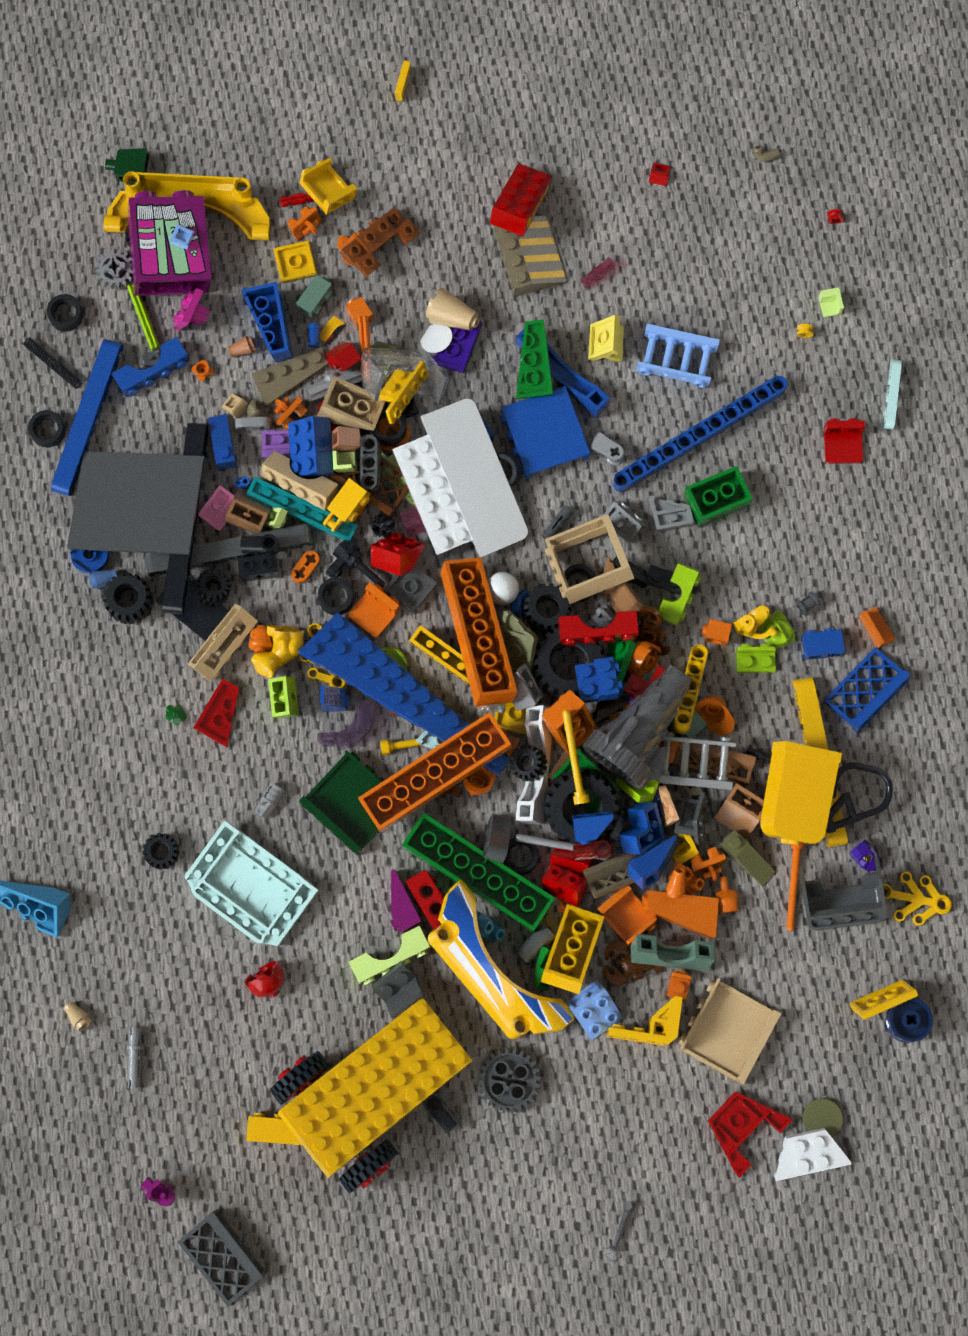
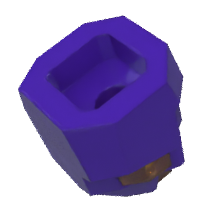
M863 840L849 854L863 870L876 871L874 857H878L870 844Z

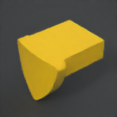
M683 835L685 841L677 846L672 856L675 862L682 864L699 854L690 835Z

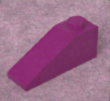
M395 869L391 870V915L393 920L390 922L394 930H399L402 934L422 922Z

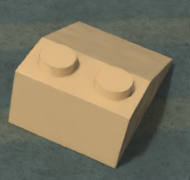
M334 376L317 416L330 418V422L333 424L374 431L385 401L380 400L379 395Z

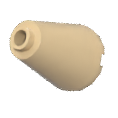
M439 288L435 291L437 296L435 299H430L426 310V318L429 319L427 322L465 330H472L478 326L480 318H478L477 312L448 290Z

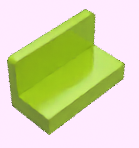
M618 776L615 779V783L635 801L643 803L653 801L659 780L649 781L642 789L633 787Z

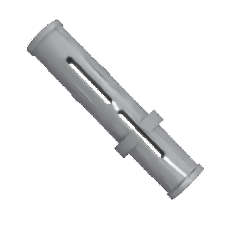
M142 1027L128 1028L127 1088H141Z

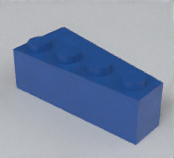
M273 282L241 290L275 362L294 358L282 290L278 283Z

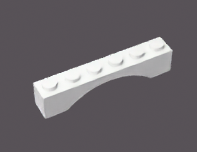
M544 705L526 708L525 728L529 745L542 750L546 755L544 759L548 761V764H544L547 769L542 770L545 774L543 776L538 775L540 779H534L533 782L526 781L522 794L517 801L516 821L531 825H544L545 818L544 797L547 794L552 735L541 716L548 708ZM529 756L528 770H530L534 764V758L532 756Z

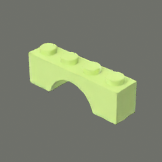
M420 926L402 934L401 947L392 958L378 960L365 953L349 961V964L359 984L364 983V985H368L375 981V976L379 974L385 975L400 961L407 965L411 962V958L415 956L421 958L427 955V950L430 949V946Z

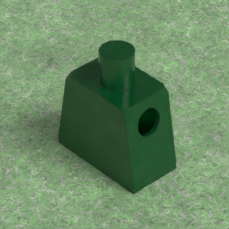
M147 148L120 149L117 151L116 160L106 159L105 169L114 171L116 180L123 182V177L128 172L147 173L149 162ZM132 181L130 184L134 185L136 181Z

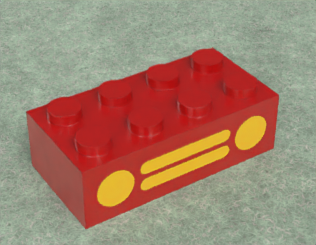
M518 163L492 208L489 224L524 237L549 191L552 176Z

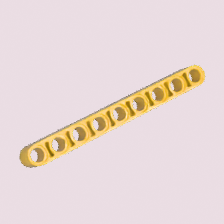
M813 678L793 680L792 686L795 687L796 691L794 693L796 705H799L800 709L798 711L799 719L804 728L802 730L804 742H807V746L829 750ZM838 791L836 797L832 798L831 807L839 798ZM841 808L833 817V822L843 819ZM845 827L839 828L831 834L826 832L824 835L827 837V847L848 843Z

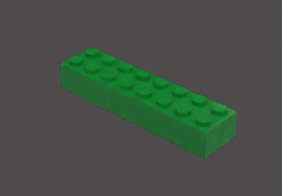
M422 813L402 844L404 850L455 883L462 879L475 896L532 933L535 932L555 901V897L504 864L484 858V851L425 813Z

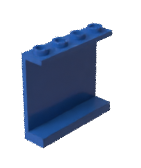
M566 386L553 390V395L532 397L502 407V414H499L502 425L506 424L508 431H505L509 442L512 441L514 445L512 453L520 459L523 466L522 475L525 476L526 480L530 479L531 474L582 458V461L590 459V451Z

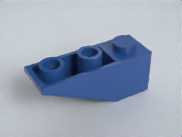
M674 835L669 839L663 840L658 846L648 849L646 853L633 858L628 863V875L642 890L657 882L677 849V836Z

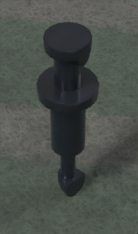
M749 744L746 754L756 755V760L758 761L762 759L771 763L772 755L763 752V748L759 751L752 748V745Z

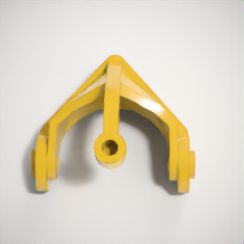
M760 605L735 621L733 624L737 635L740 634L755 639H764L770 635L774 637L778 631L773 626L766 633H756L758 627L770 616L769 607Z

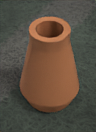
M245 336L233 345L228 346L231 357L250 354L257 350L252 336Z

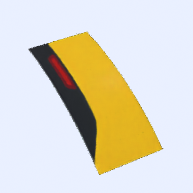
M333 316L322 331H320V339L330 345L346 324Z

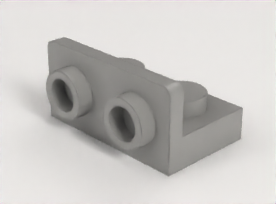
M614 501L603 515L609 514L616 533L627 543H630L646 524L639 514H634L629 510L630 506L624 501Z

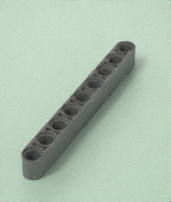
M309 524L246 535H274L280 544L279 552L288 548L292 550L302 548L303 545L309 544V546H312L314 544ZM242 536L194 545L191 567L210 566L211 563L220 564L229 562L231 559L238 560L237 558L266 555V553L242 554L240 547ZM268 542L266 548L273 547L275 542ZM153 553L146 555L147 575L153 577L154 574H167L170 554Z

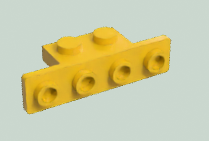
M420 361L413 372L396 369L378 394L380 400L391 402L386 410L389 424L396 422L405 407L410 403L414 394L419 390L423 381L426 380L428 370L425 361Z

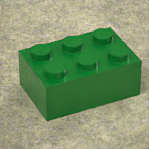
M737 466L685 487L683 493L699 527L751 505L753 500Z

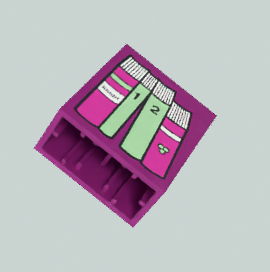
M188 190L176 191L172 194V197H157L155 192L141 191L136 193L135 197L129 198L127 216L134 296L188 294L196 288L204 291L203 294L209 293L211 269L204 196H194V193ZM177 224L195 231L187 250L170 243Z

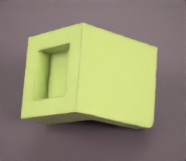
M839 287L820 292L819 302L823 317L842 314L844 306Z
M333 451V469L338 473L356 472V452L339 453L338 451Z

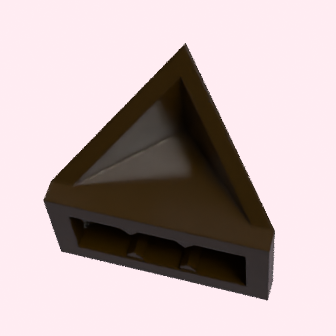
M620 698L598 701L593 717L595 725L597 726L625 709L626 701Z

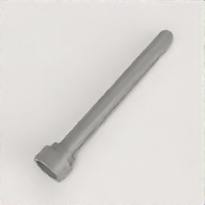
M524 834L515 835V840L518 842L593 854L599 860H607L609 845L601 844V846L593 847Z

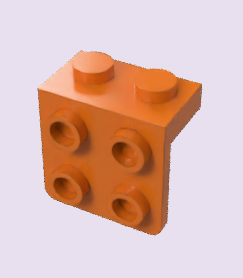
M369 582L365 587L366 593L349 611L348 617L373 638H377L400 612V607L398 605L399 601L392 595L388 597L383 593L384 589L377 583L373 585Z

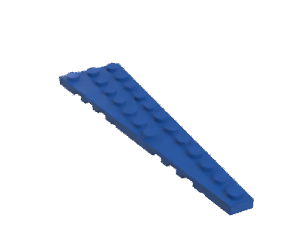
M338 612L299 650L298 654L327 669L332 675L340 677L348 685H353L366 696L373 698L376 702L413 725L426 730L433 737L446 741L469 726L466 721ZM502 754L483 767L498 776L509 764L510 759Z

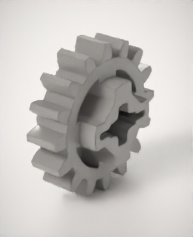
M111 250V254L108 255L105 252L104 258L99 257L101 263H96L97 270H95V273L98 276L99 282H102L104 287L109 285L110 289L113 290L114 286H117L118 290H120L121 285L127 287V281L133 282L131 278L133 276L132 262L127 252L122 255L121 250H118L117 253ZM115 264H116V266H117L116 275H115V272H114V270H115V269H114V268H115Z

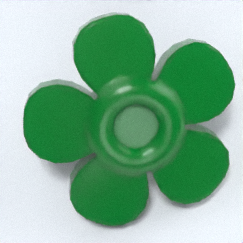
M168 705L166 707L168 713L165 714V718L168 721L173 719V724L179 725L181 721L186 719V714L182 712L183 708L180 705L175 707Z

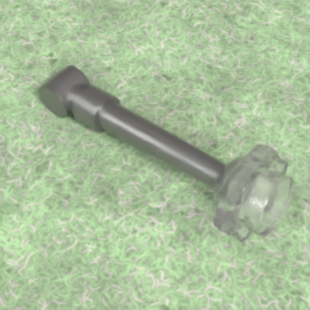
M630 1201L625 1203L626 1209L623 1212L613 1245L602 1250L606 1252L605 1257L614 1261L617 1260V1257L622 1258L617 1247L628 1219H630L631 1211L635 1209V1204Z

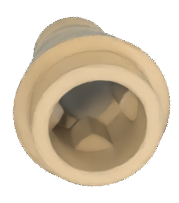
M73 1001L66 1004L63 1008L74 1029L82 1031L91 1024L90 1015L79 1008Z

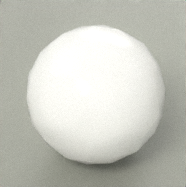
M497 572L488 579L494 604L504 606L515 601L519 593V583L513 575L507 572Z

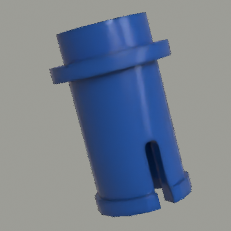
M310 323L309 327H307L309 331L308 347H320V331H322V328L318 323Z

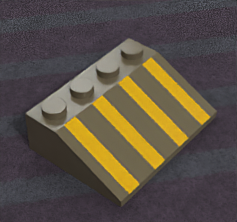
M535 216L524 237L494 226L495 237L514 297L567 283L547 216Z

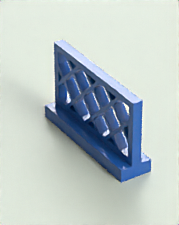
M875 647L823 702L852 726V729L858 734L910 681L911 674L906 670L903 671ZM876 654L882 659V665H871L870 659ZM892 668L897 672L894 677L885 678V669ZM860 669H868L869 678L858 679L857 672ZM871 669H882L883 678H871ZM858 682H869L870 691L858 692ZM872 682H883V689L881 691H872ZM846 683H856V692H845L844 685ZM856 695L857 705H845V696ZM859 695H870V702L868 704H859ZM834 696H842L843 705H834L830 700ZM857 708V715L851 720L846 715V709Z

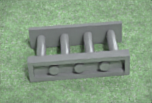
M673 732L666 733L662 739L663 747H667L669 751L661 775L658 778L659 783L732 790L733 782L728 780L727 777L729 746L736 747L737 744L732 742V738L720 737V740L678 737L674 736ZM671 741L683 742L680 772H678V775H670V771H668ZM690 743L702 744L700 771L697 777H690V773H688ZM710 745L722 746L719 776L716 779L709 778V775H707Z

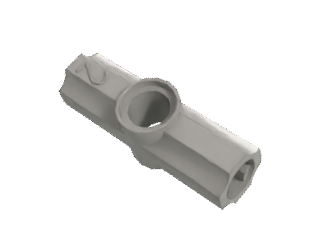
M358 366L342 373H331L324 380L306 387L312 403L325 398L334 376L354 385L361 384L362 374Z

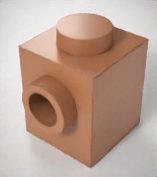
M338 426L331 432L332 450L354 452L361 446L362 436L360 435L359 428Z

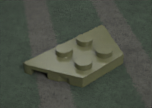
M506 610L503 613L501 633L513 677L523 663H526L532 674L538 637L511 611Z

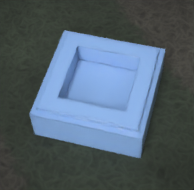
M177 224L170 243L187 250L195 231Z

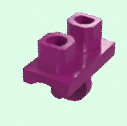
M150 1177L145 1179L141 1188L147 1192L145 1194L147 1199L166 1207L174 1203V1187L158 1179L155 1181Z

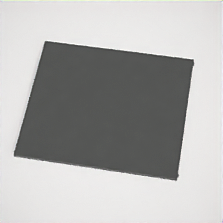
M84 451L67 549L190 555L205 457Z

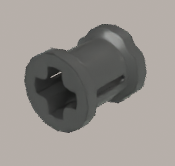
M812 591L804 599L798 600L795 603L804 616L815 606L819 607L821 605L818 597Z

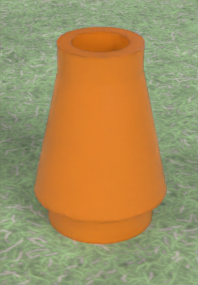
M674 868L666 886L667 895L671 898L679 899L685 894V870L683 868Z

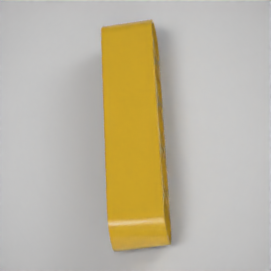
M694 645L690 651L685 675L692 679L689 688L694 690L687 691L680 706L677 708L678 713L674 718L673 729L678 734H686L691 727L708 655V650L703 645Z

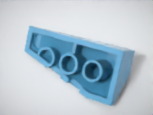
M0 881L1 905L9 910L17 909L21 914L20 918L25 921L30 918L36 922L35 928L54 937L60 935L70 911L69 893L52 887Z

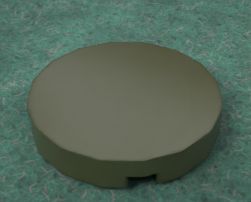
M817 1099L811 1101L804 1109L802 1119L806 1131L825 1128L831 1137H834L840 1131L843 1124V1116L840 1108L834 1102L828 1099Z

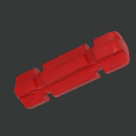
M304 192L289 195L290 197H287V195L281 196L279 199L281 207H288L289 204L291 206L306 203L305 201H308V203L314 202L307 192L306 194Z

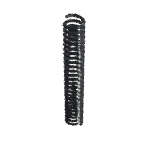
M28 337L24 343L22 342L24 347L33 352L35 356L46 363L48 367L59 374L75 389L79 387L75 386L81 380L70 370H67L61 362L52 357L50 353L46 352L44 348L35 343L31 337Z

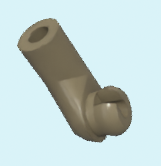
M760 145L753 148L754 157L763 162L780 157L778 149L766 152Z

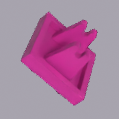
M196 288L193 292L190 291L188 295L183 297L180 304L183 307L180 312L177 311L173 318L175 322L173 328L180 331L189 322L202 325L203 322L208 321L206 315L209 316L211 312L199 303L204 291Z

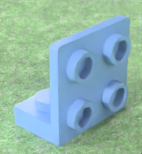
M597 980L580 991V994H576L565 1002L590 1040L595 1039L623 1018L606 989Z

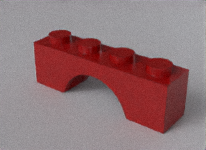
M636 610L617 612L613 622L600 629L588 627L581 621L578 615L561 616L558 619L560 644L565 643V646L576 645V642L594 644L600 640H603L604 643L614 642L615 639L632 641L638 637L639 633Z

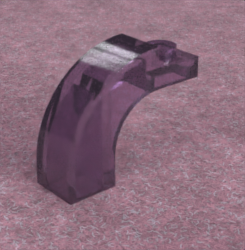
M374 700L355 701V718L352 724L340 732L317 733L318 744H322L323 747L334 746V743H337L338 750L349 749L359 744L369 734L375 719Z

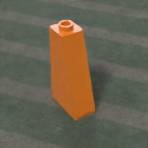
M651 890L645 892V895L642 896L641 905L644 907L645 913L705 938H716L719 898L683 894L681 898L676 899L669 897L667 892Z

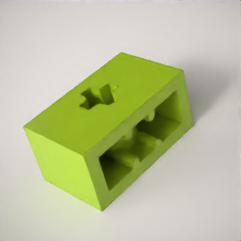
M284 676L268 679L272 717L283 719L299 716L295 678Z

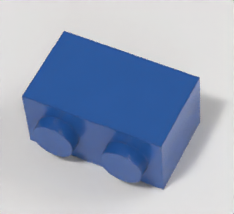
M827 628L824 632L809 630L801 637L804 660L842 656L845 653L842 630H836V628Z

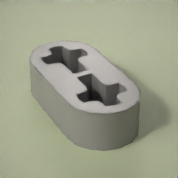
M247 417L235 420V430L238 432L271 429V419L269 417Z

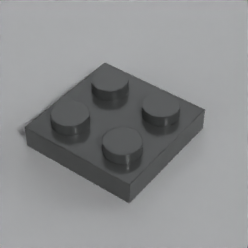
M414 566L413 570L401 576L395 575L384 588V592L395 597L401 605L414 614L437 586V582Z

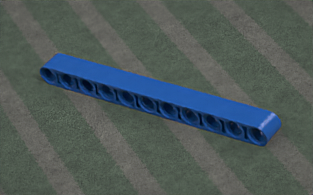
M783 376L771 378L620 470L613 479L614 489L618 492L627 491L781 397L786 390L787 380ZM774 384L781 385L782 389H776ZM763 393L767 398L762 399L758 394ZM749 403L751 408H745L742 404ZM732 412L736 417L730 418L727 413ZM718 422L720 427H713L711 423ZM701 431L705 436L699 437L696 435V432ZM687 441L689 446L684 447L680 442ZM670 450L673 452V455L667 456L664 452ZM655 460L658 464L652 466L648 461ZM638 469L642 474L635 475L633 470ZM624 479L626 484L620 485L617 483V480Z

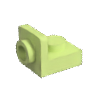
M271 508L264 525L272 530L282 529L288 518L286 516L288 511L283 508Z

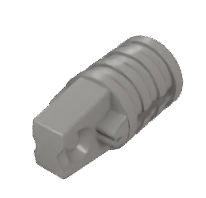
M270 782L267 790L260 798L255 813L266 819L277 806L285 790Z

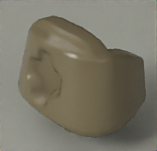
M253 399L247 408L249 417H261L262 403Z

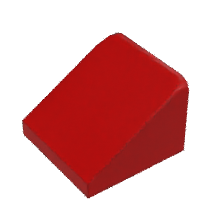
M654 162L648 182L666 186L671 166Z

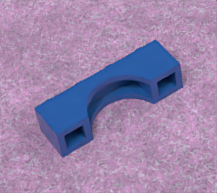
M177 337L160 346V358L151 368L139 370L127 364L112 373L125 397L136 395L139 389L144 386L150 387L158 378L168 377L174 369H181L187 365V362L190 361L188 354Z

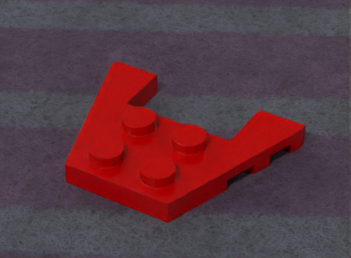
M733 1092L708 1119V1123L736 1176L740 1178L752 1165L737 1151L742 1142L764 1119L778 1133H781L792 1119L738 1092Z

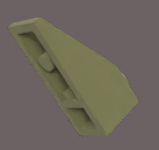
M735 830L719 845L728 856L761 886L775 873L760 854Z

